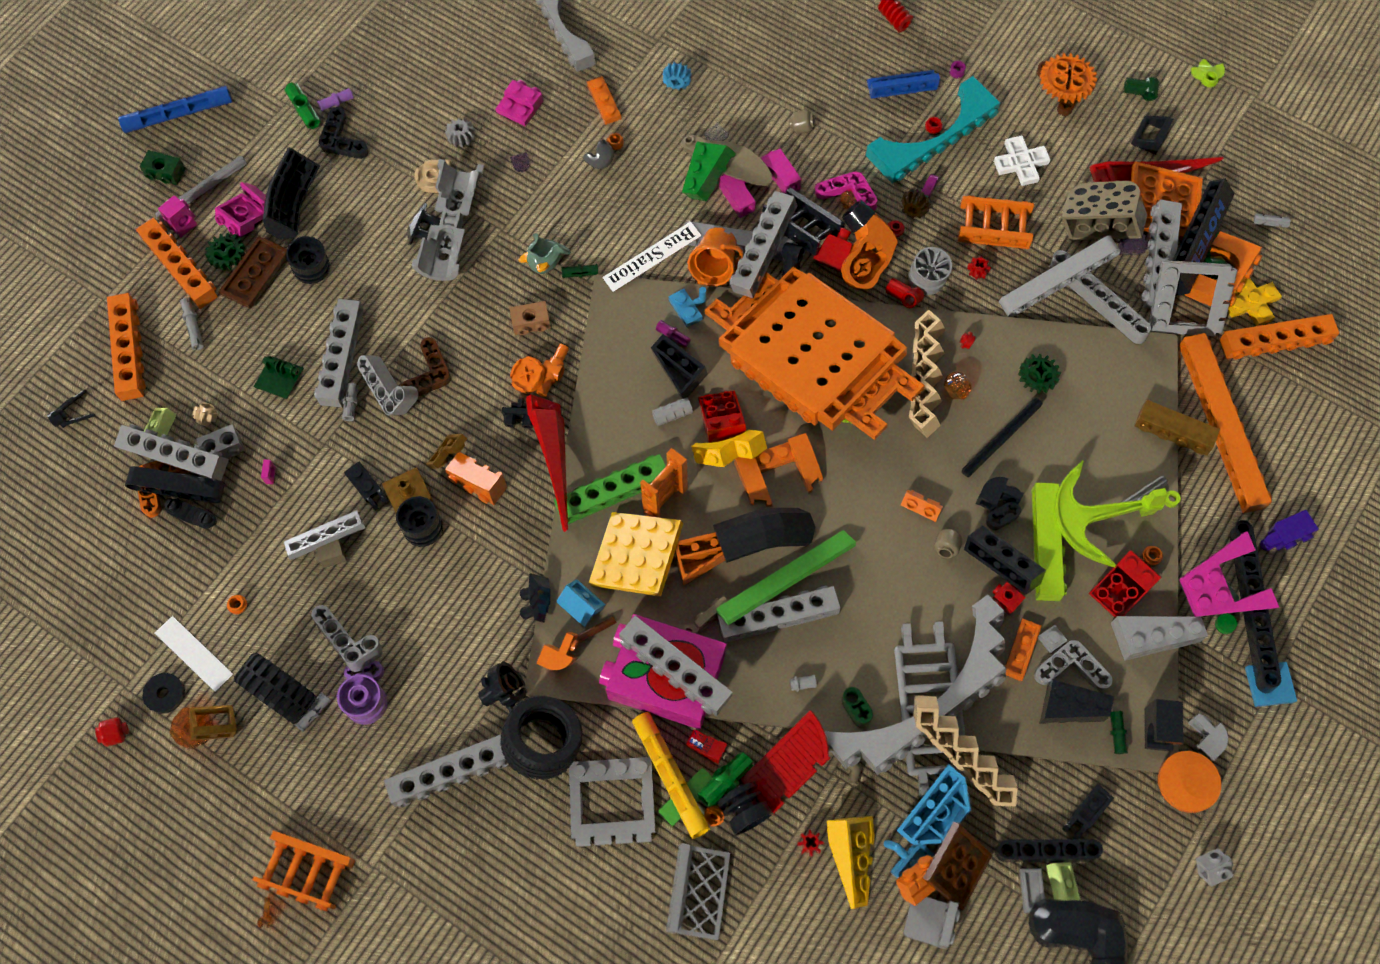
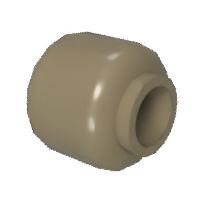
M809 110L794 111L792 118H789L790 129L793 128L797 134L811 132L812 128L815 127L814 114Z
M944 529L938 533L934 548L939 556L949 559L958 555L963 539L956 530Z

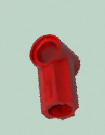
M895 278L890 280L885 290L887 294L902 301L906 308H913L924 299V292L921 288H912Z

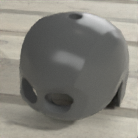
M600 139L597 144V155L586 153L583 156L584 161L588 165L596 169H604L613 161L614 150L609 142Z

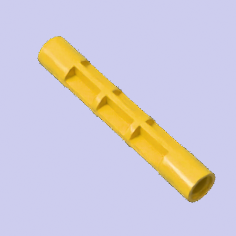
M650 712L638 715L632 720V724L691 838L695 839L704 835L710 830V827Z

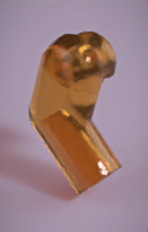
M844 191L840 195L844 209L848 210L855 204L850 192Z

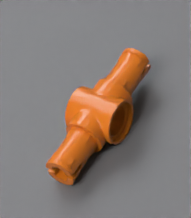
M559 344L554 356L543 363L545 377L543 383L536 391L539 396L546 398L552 384L561 380L565 369L563 361L569 351L566 345Z

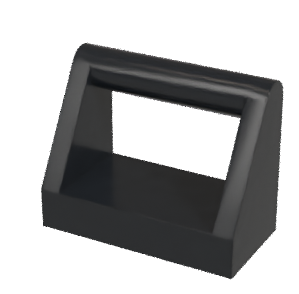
M1144 116L1131 144L1157 155L1173 122V118L1168 116ZM1148 124L1161 129L1156 140L1141 139Z

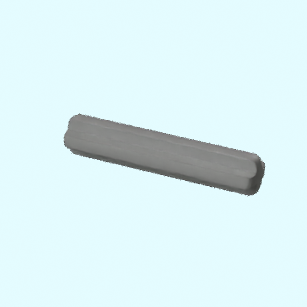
M1160 476L1122 502L1141 500L1144 495H1148L1152 490L1164 488L1168 481L1164 476Z

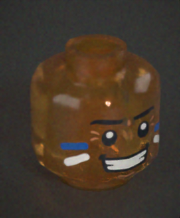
M952 372L947 375L944 388L952 399L962 400L969 396L972 384L964 373Z

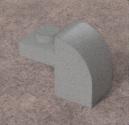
M1200 713L1188 722L1203 737L1193 750L1204 755L1211 762L1214 761L1226 749L1228 744V734L1222 723L1214 727L1211 720Z

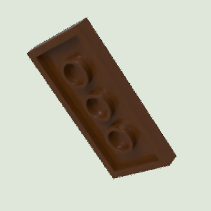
M258 236L220 288V295L251 309L286 261L287 249Z

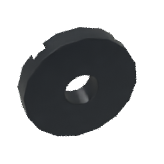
M160 673L147 681L143 688L142 698L144 704L151 711L159 714L174 711L180 702L183 701L185 688L183 682L177 676L170 673ZM167 688L168 695L165 698H160V691Z

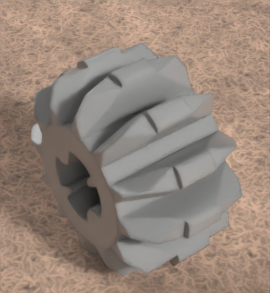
M458 117L457 121L452 120L451 124H447L445 134L450 144L453 143L455 147L460 145L463 148L464 144L469 146V141H474L475 129L471 121L468 122L466 118L461 120Z

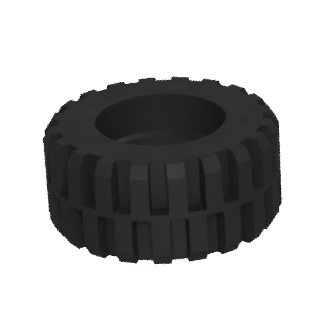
M257 652L251 654L234 675V682L292 724L298 723L316 700L315 694Z

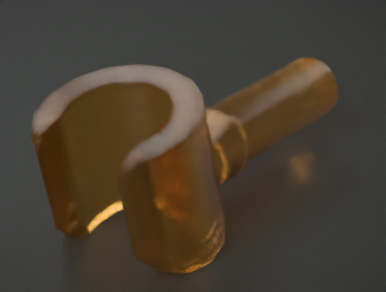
M265 897L263 916L257 921L259 928L263 927L264 919L268 921V928L273 924V918L269 916L270 897Z

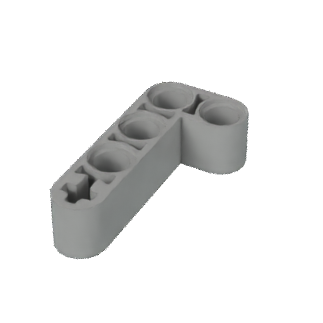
M362 355L358 358V369L386 415L406 414L418 399L417 389L414 386H397L380 356Z
M319 605L313 609L311 616L317 627L351 671L358 672L382 655L383 649L376 636L367 635L355 643L328 607ZM358 657L357 660L351 661L353 658Z

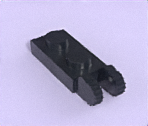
M360 461L344 471L346 477L375 511L379 509L377 503L372 499L376 495L385 504L389 502L379 485Z
M1097 784L1072 813V817L1062 829L1065 832L1069 831L1075 821L1079 822L1082 827L1073 836V839H1079L1086 830L1091 828L1114 800V797Z

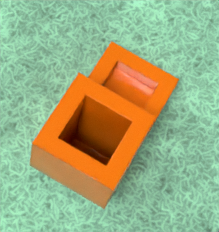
M567 632L560 649L550 644L544 645L536 664L549 670H561L571 666L578 658L571 654L578 646V635L573 632Z

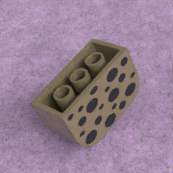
M1131 181L1080 184L1074 187L1067 195L1062 214V220L1070 240L1102 239L1106 236H1111L1112 239L1142 238L1147 219V212L1140 189L1137 184Z

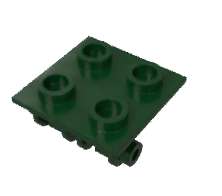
M273 356L264 357L262 363L265 364V367L257 379L254 388L288 399L304 368Z

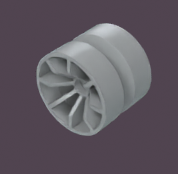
M927 247L920 250L915 256L908 273V281L911 287L921 288L924 295H933L941 291L952 271L951 258L944 250L937 247Z

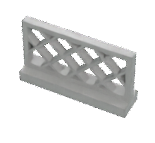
M684 843L679 845L666 927L667 933L711 940L719 939L730 853L690 846ZM692 852L701 853L705 861L696 867L691 860ZM715 856L724 857L723 867L718 871L710 861ZM705 863H708L714 874L705 880L698 869ZM696 872L702 883L693 889L688 879L692 873ZM716 875L721 882V886L714 892L707 881ZM704 884L711 895L701 901L695 890ZM692 893L699 904L692 910H689L685 900ZM713 897L718 903V908L710 914L704 903ZM701 906L708 917L698 923L692 912ZM688 915L696 924L690 931L681 929L682 920ZM709 919L715 925L714 935L706 934L701 927Z

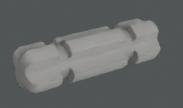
M1255 214L1253 218L1254 224L1258 225L1264 223L1266 226L1279 227L1281 225L1283 228H1288L1291 223L1289 217L1280 218V216L1274 215L1263 216V214Z

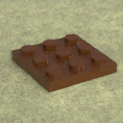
M953 822L923 879L948 901L958 903L957 909L963 911L993 855L961 824Z

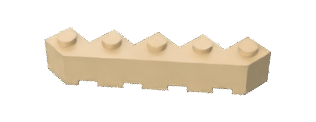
M927 310L915 322L912 377L924 384V390L911 401V410H909V418L914 427L926 438L941 426L937 417L931 411L942 402L938 392L933 387L943 378L939 367L934 363L945 354L940 343L936 340L946 331L941 319L930 310Z
M915 696L913 715L916 727L995 806L1016 807L1018 787L1014 775L998 774L995 756L978 755L979 747L976 737L959 735L956 716H939L936 696Z

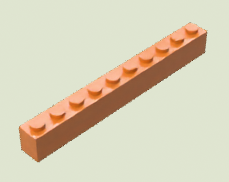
M1206 333L1184 337L1179 344V348L1208 424L1220 429L1216 444L1243 513L1266 509L1272 503V496L1266 488L1264 475L1260 473L1258 468V460L1251 450V442L1244 432V424L1238 417V409L1231 399V391L1225 384V377L1218 366V358L1213 353L1212 343L1207 338Z

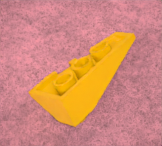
M873 816L827 820L829 845L851 909L868 906L870 889L868 866L872 865L873 859L869 857L870 846L874 845L875 840Z

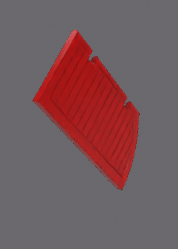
M812 710L740 779L744 784L756 782L758 788L752 793L761 791L762 795L758 800L760 802L767 801L773 814L785 804L781 799L784 794L790 799L817 772V769L814 767L817 762L820 766H823L831 758L829 756L825 731Z

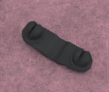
M169 498L165 501L166 512L182 521L204 529L213 527L216 522L215 515L206 510L192 506L179 499Z

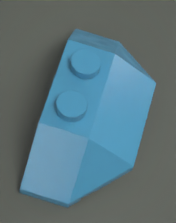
M948 764L897 831L912 845L942 844L953 822L961 824L971 811L966 778Z

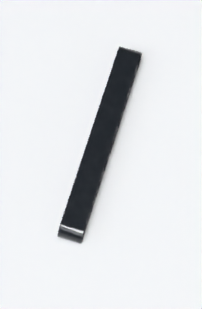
M1246 520L1238 521L1229 534L1231 542L1242 534L1238 530H1241L1243 533L1248 531L1255 551L1234 558L1241 599L1265 590L1252 524ZM1269 609L1244 611L1243 615L1256 686L1262 693H1271L1280 685L1281 673ZM1255 621L1259 622L1261 626H1258ZM1258 640L1263 641L1265 646L1261 645ZM1262 659L1266 660L1268 665L1264 664ZM1265 678L1269 679L1272 685L1268 684Z

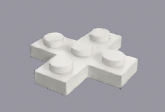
M1023 136L1006 139L1004 144L1008 154L994 158L998 174L1003 175L1016 172L1021 186L1037 183L1040 178L1035 167L1050 163L1045 146L1028 149Z

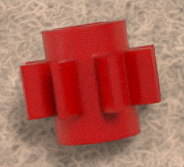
M982 256L976 259L972 258L971 263H968L967 269L970 270L969 276L974 277L976 280L981 277L985 279L991 267L987 266L989 261L982 258Z
M809 830L806 836L802 833L800 834L803 842H798L797 846H802L801 854L807 852L810 858H812L813 852L821 853L818 846L823 845L824 842L818 839L820 833L814 835ZM806 840H808V841L814 840V841H815L814 847H813V846H810V847L808 848V847L806 846V844H807V841H806Z

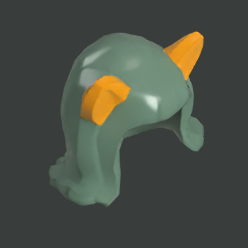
M534 233L535 241L530 244L527 252L520 256L519 262H526L534 272L545 274L554 269L564 254H570L571 250L558 242L541 238L537 233Z

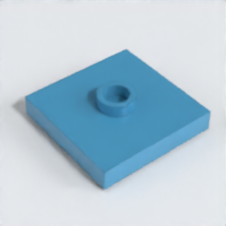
M1279 662L1281 683L1275 690L1267 694L1259 691L1256 686L1253 665L1245 667L1255 707L1297 702L1287 662ZM1265 678L1266 682L1272 685L1271 681Z

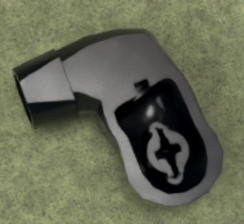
M1042 899L1034 904L1029 914L1028 924L1030 932L1038 944L1046 948L1068 947L1075 950L1088 951L1092 958L1089 960L1090 964H1128L1126 929L1119 911L1080 900Z

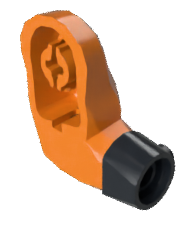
M859 200L842 216V219L852 233H855L856 241L853 243L850 254L842 264L841 272L848 286L853 289L867 290L875 286L879 277L887 268L898 241L886 222L865 202Z

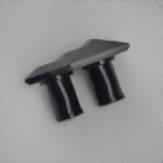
M427 203L420 207L418 214L415 215L413 221L408 226L409 246L416 237L420 239L424 237L427 240L429 231L421 228L420 223L422 224L423 222L430 226H439L441 218L427 213Z
M530 573L529 587L520 590V597L525 601L530 600V605L522 607L520 615L525 620L534 617V621L544 623L550 605L549 579Z

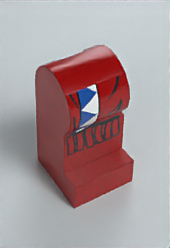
M697 730L692 731L686 743L688 748L717 764L720 763L727 749L726 743Z

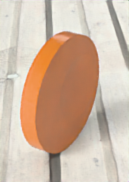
M1181 751L1171 755L1162 763L1158 772V786L1162 796L1172 807L1186 813H1198L1210 808L1219 798L1221 778L1217 768L1207 757L1194 751Z

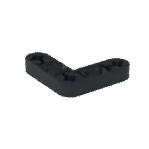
M332 108L319 138L321 150L326 153L358 159L367 157L369 150L365 142L340 137L347 117L343 108ZM331 127L337 128L335 132L328 131ZM342 144L348 145L346 149L339 148Z

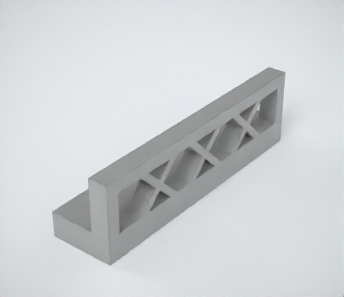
M356 510L284 541L287 555L290 560L316 550V548L365 529V525Z

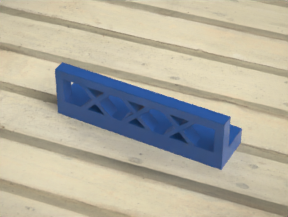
M934 70L871 78L867 79L870 97L873 99L937 90L940 77L939 73H934Z

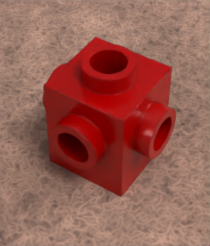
M1008 582L1003 586L999 584L992 592L994 594L992 599L1008 615L1026 598L1020 593L1018 588Z

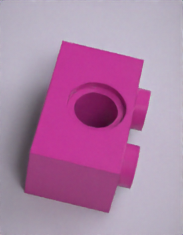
M173 195L157 209L168 226L182 238L197 226V223L194 220L195 215L188 209L190 206L184 199L179 200Z

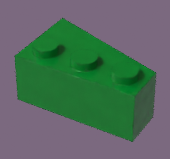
M696 142L682 193L693 200L707 201L718 184L717 180L721 173L726 171V165L731 157L734 158L736 153L727 145Z

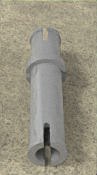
M183 298L180 300L183 310L182 318L186 322L191 348L196 350L197 347V350H201L204 348L197 323L198 315L194 311L192 299L188 298L187 302V298Z

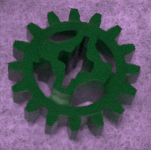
M229 233L224 237L222 234H219L220 238L213 237L214 241L208 242L210 247L205 248L207 252L205 256L210 265H213L215 269L220 267L224 271L228 267L229 270H232V266H237V262L242 260L241 256L246 254L244 251L246 248L242 240L237 238L235 234L232 237Z
M1032 354L1030 359L1026 357L1020 365L1018 375L1021 378L1019 381L1025 382L1024 388L1029 386L1030 392H1033L1035 389L1038 394H1040L1041 390L1047 393L1049 388L1053 390L1055 384L1057 385L1060 380L1061 372L1058 371L1059 365L1054 366L1055 360L1049 361L1048 355L1042 358V355L1039 354L1036 358Z

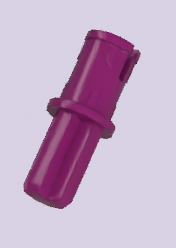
M660 320L656 325L655 330L664 334L669 339L683 347L689 345L691 339L679 332L678 328H673L663 320Z

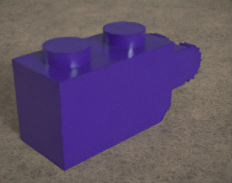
M1303 510L1276 522L1269 529L1265 539L1259 543L1261 550L1265 551L1277 548L1278 551L1284 548L1290 550L1297 546L1299 541L1305 543L1313 539V534L1319 529L1308 511Z

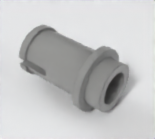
M815 675L799 678L794 676L790 679L791 690L799 692L801 689L816 688Z

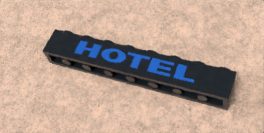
M1226 178L1208 183L1172 261L1204 263L1234 196V192ZM1180 273L1175 296L1189 294L1198 274Z

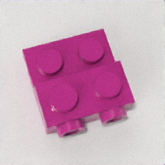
M512 80L504 91V98L495 108L496 113L526 126L543 103L542 93L537 87H528L522 80H518V82Z
M243 193L215 207L216 222L219 225L224 224L232 235L237 234L239 237L254 230V224L263 220L264 209Z

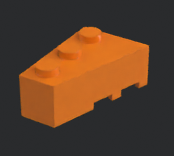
M715 532L680 540L677 543L675 556L683 586L726 561Z

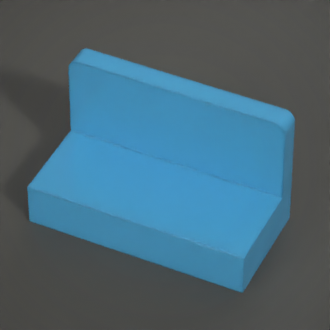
M578 580L567 584L557 600V603L584 627L606 605Z

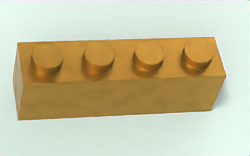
M1146 400L1134 425L1143 432H1150L1157 435L1160 439L1172 441L1180 447L1189 448L1197 454L1206 456L1213 449L1220 429L1150 400Z

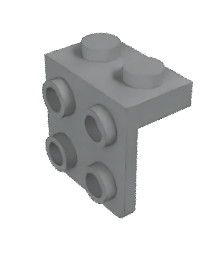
M926 897L916 906L910 903L903 931L904 936L942 949L948 948L949 944H953L955 932L952 931L953 925L958 923L960 917V910H957L958 903L952 901L944 903Z

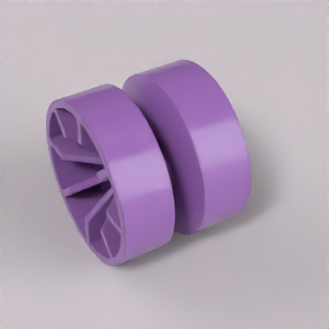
M363 674L354 675L347 678L339 687L337 693L338 705L355 723L362 725L371 724L379 720L385 713L387 708L386 693L372 677Z

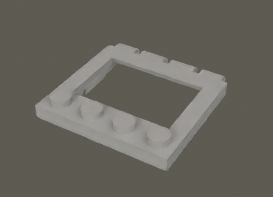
M1162 260L1149 318L1150 332L1187 335L1206 333L1207 336H1216V333H1223L1226 320L1222 318L1227 317L1230 304L1227 301L1231 300L1234 285L1228 283H1235L1238 269L1232 268L1230 264ZM1180 273L1218 275L1207 324L1182 321L1170 322Z
M650 757L573 762L570 765L571 838L576 839V847L591 846V838H594L595 845L612 844V836H615L616 844L633 843V835L637 836V843L652 842L651 834H655L652 760ZM642 778L641 797L644 820L582 824L583 797L580 782Z

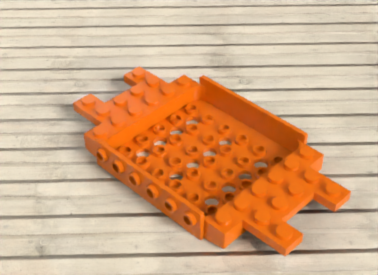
M792 267L782 278L777 280L766 272L754 298L743 296L731 308L719 299H716L705 309V314L727 330L719 337V346L730 354L732 366L737 370L743 371L747 378L755 380L763 390L771 392L776 400L783 401L792 412H797L804 421L812 423L814 426L820 421L833 431L844 419H847L875 440L887 428V423L876 416L875 413L892 395L898 391L907 399L913 401L924 390V384L897 366L907 355V347L895 337V333L811 273L805 274ZM799 300H806L808 304L800 307L797 305V302ZM787 312H794L795 317L787 319L785 314ZM828 320H834L836 325L828 327L825 323ZM775 324L783 326L780 331H774L772 327ZM821 332L824 337L817 340L813 337V334ZM762 336H768L771 339L768 343L760 342ZM861 340L865 343V346L857 348L854 346V343ZM804 344L811 346V350L808 352H803L800 348ZM850 353L853 357L851 360L846 361L842 359V355ZM790 357H797L799 361L797 364H790L788 359ZM837 365L840 367V371L832 373L829 368ZM825 378L828 383L820 386L817 384V380Z

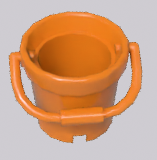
M715 227L709 229L699 245L689 255L687 261L688 270L699 285L720 286L726 284L732 274H735L739 259L744 256L743 250L737 246L735 236L731 232L730 235L724 232V228ZM738 251L739 257L734 261L735 252Z

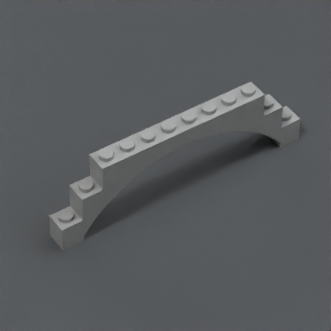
M986 595L972 606L973 616L976 618L972 648L956 680L937 699L939 716L957 717L958 713L962 710H968L979 697H985L995 685L999 686L1005 681L1006 668L995 658L1004 652L1005 639L994 629L1000 627L1004 622V610L989 595ZM914 716L898 724L867 732L843 733L825 731L829 752L831 751L845 769L849 766H855L862 757L877 775L888 771L894 762L898 759H904L911 749L921 746L927 738L916 727Z

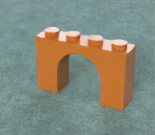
M1220 231L1212 243L1210 255L1221 256L1225 261L1238 269L1235 283H1228L1234 285L1231 300L1227 301L1230 303L1229 306L1233 307L1237 299V293L1243 291L1246 284L1244 283L1245 280L1251 278L1254 272L1253 267L1255 265L1258 266L1263 255H1260L1262 247ZM1198 274L1190 293L1184 296L1211 306L1217 280Z

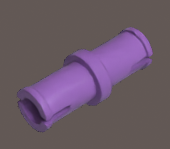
M348 88L337 94L332 93L331 96L317 101L320 110L324 111L333 106L338 107L340 103L353 99V95Z

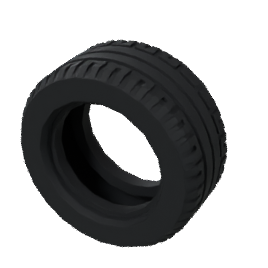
M534 696L524 699L516 704L507 716L500 738L502 754L505 760H507L506 762L523 776L530 777L531 779L536 778L537 780L557 777L569 769L578 754L583 739L581 722L573 709L559 699L547 696ZM540 721L548 723L556 728L561 735L562 748L549 754L534 752L523 742L520 729L530 722Z

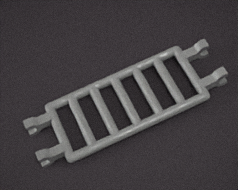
M935 622L933 625L935 644L919 645L912 644L911 623L902 624L903 646H896L894 648L902 721L909 719V714L914 713V705H908L907 693L947 691L958 677L955 646L953 643H945L943 622ZM947 651L948 663L904 665L903 653ZM950 671L951 683L906 685L905 673ZM961 711L956 717L959 735L966 736L963 711ZM935 745L914 747L906 756L908 774L910 776L918 775L919 798L923 797L929 790L927 775L941 774L948 766L915 767L914 755L943 753ZM951 765L959 773H963L955 765Z

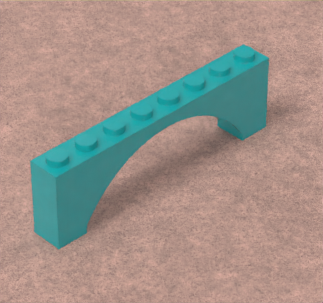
M972 76L959 86L957 95L960 97L961 103L960 114L955 123L946 132L933 139L916 143L892 142L879 137L867 145L865 156L893 184L897 180H902L910 171H915L922 163L929 162L937 153H942L949 145H954L961 137L969 135L974 128L981 127L989 118H994L999 112L1000 102Z

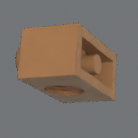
M546 301L509 307L515 335H526L530 332H543L551 329Z

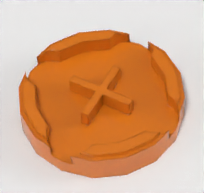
M531 356L519 359L512 367L510 373L512 386L517 391L525 394L537 390L545 377L543 364Z

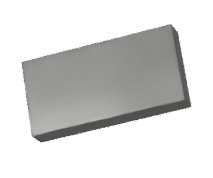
M1042 868L1019 869L1024 913H1030L1036 902L1045 899Z

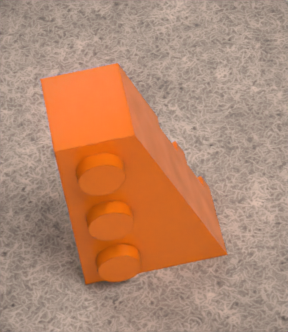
M461 452L456 454L445 469L448 475L447 478L452 483L461 484L465 491L470 494H477L478 498L486 504L489 502L495 505L507 489L503 473L498 471L495 474L489 471V466L484 465L482 467L477 464L475 459Z

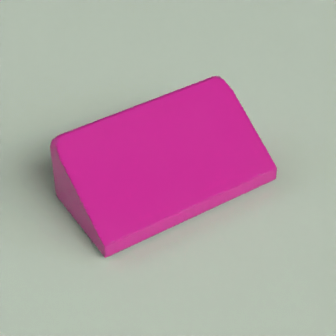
M241 182L240 186L244 194L264 209L266 195L256 186Z

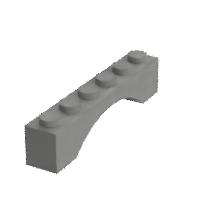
M536 0L537 5L542 7L543 16L548 18L550 29H554L556 40L561 42L563 53L568 55L571 67L574 66L576 71L579 72L594 66L595 57L588 42L573 35L561 22L559 14L562 1Z

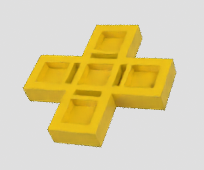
M1251 278L1246 279L1243 291L1237 293L1236 302L1233 307L1229 306L1228 314L1231 318L1248 312L1256 326L1272 322L1275 316L1268 307V304L1280 300L1281 294L1273 282L1256 288Z

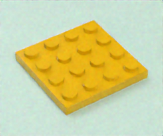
M612 512L589 584L594 587L661 596L684 523L681 520Z

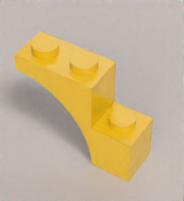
M747 430L738 436L723 441L695 443L691 446L696 463L725 467L738 457L754 459L767 449L763 431Z

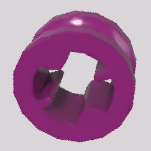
M954 61L950 67V75L954 78L963 77L966 65L962 61Z

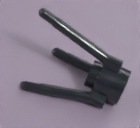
M84 389L76 396L70 397L56 410L47 414L50 422L55 427L60 425L64 428L67 425L94 417L95 414L92 413L66 421L68 415L64 410L82 397L87 390Z

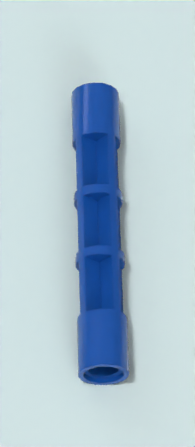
M223 86L177 101L119 116L118 120L123 132L129 133L175 118L232 103V98L227 86Z

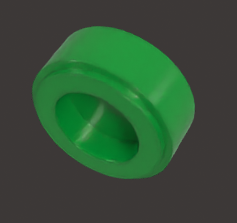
M1221 614L1215 620V627L1222 634H1230L1237 628V620L1231 614Z

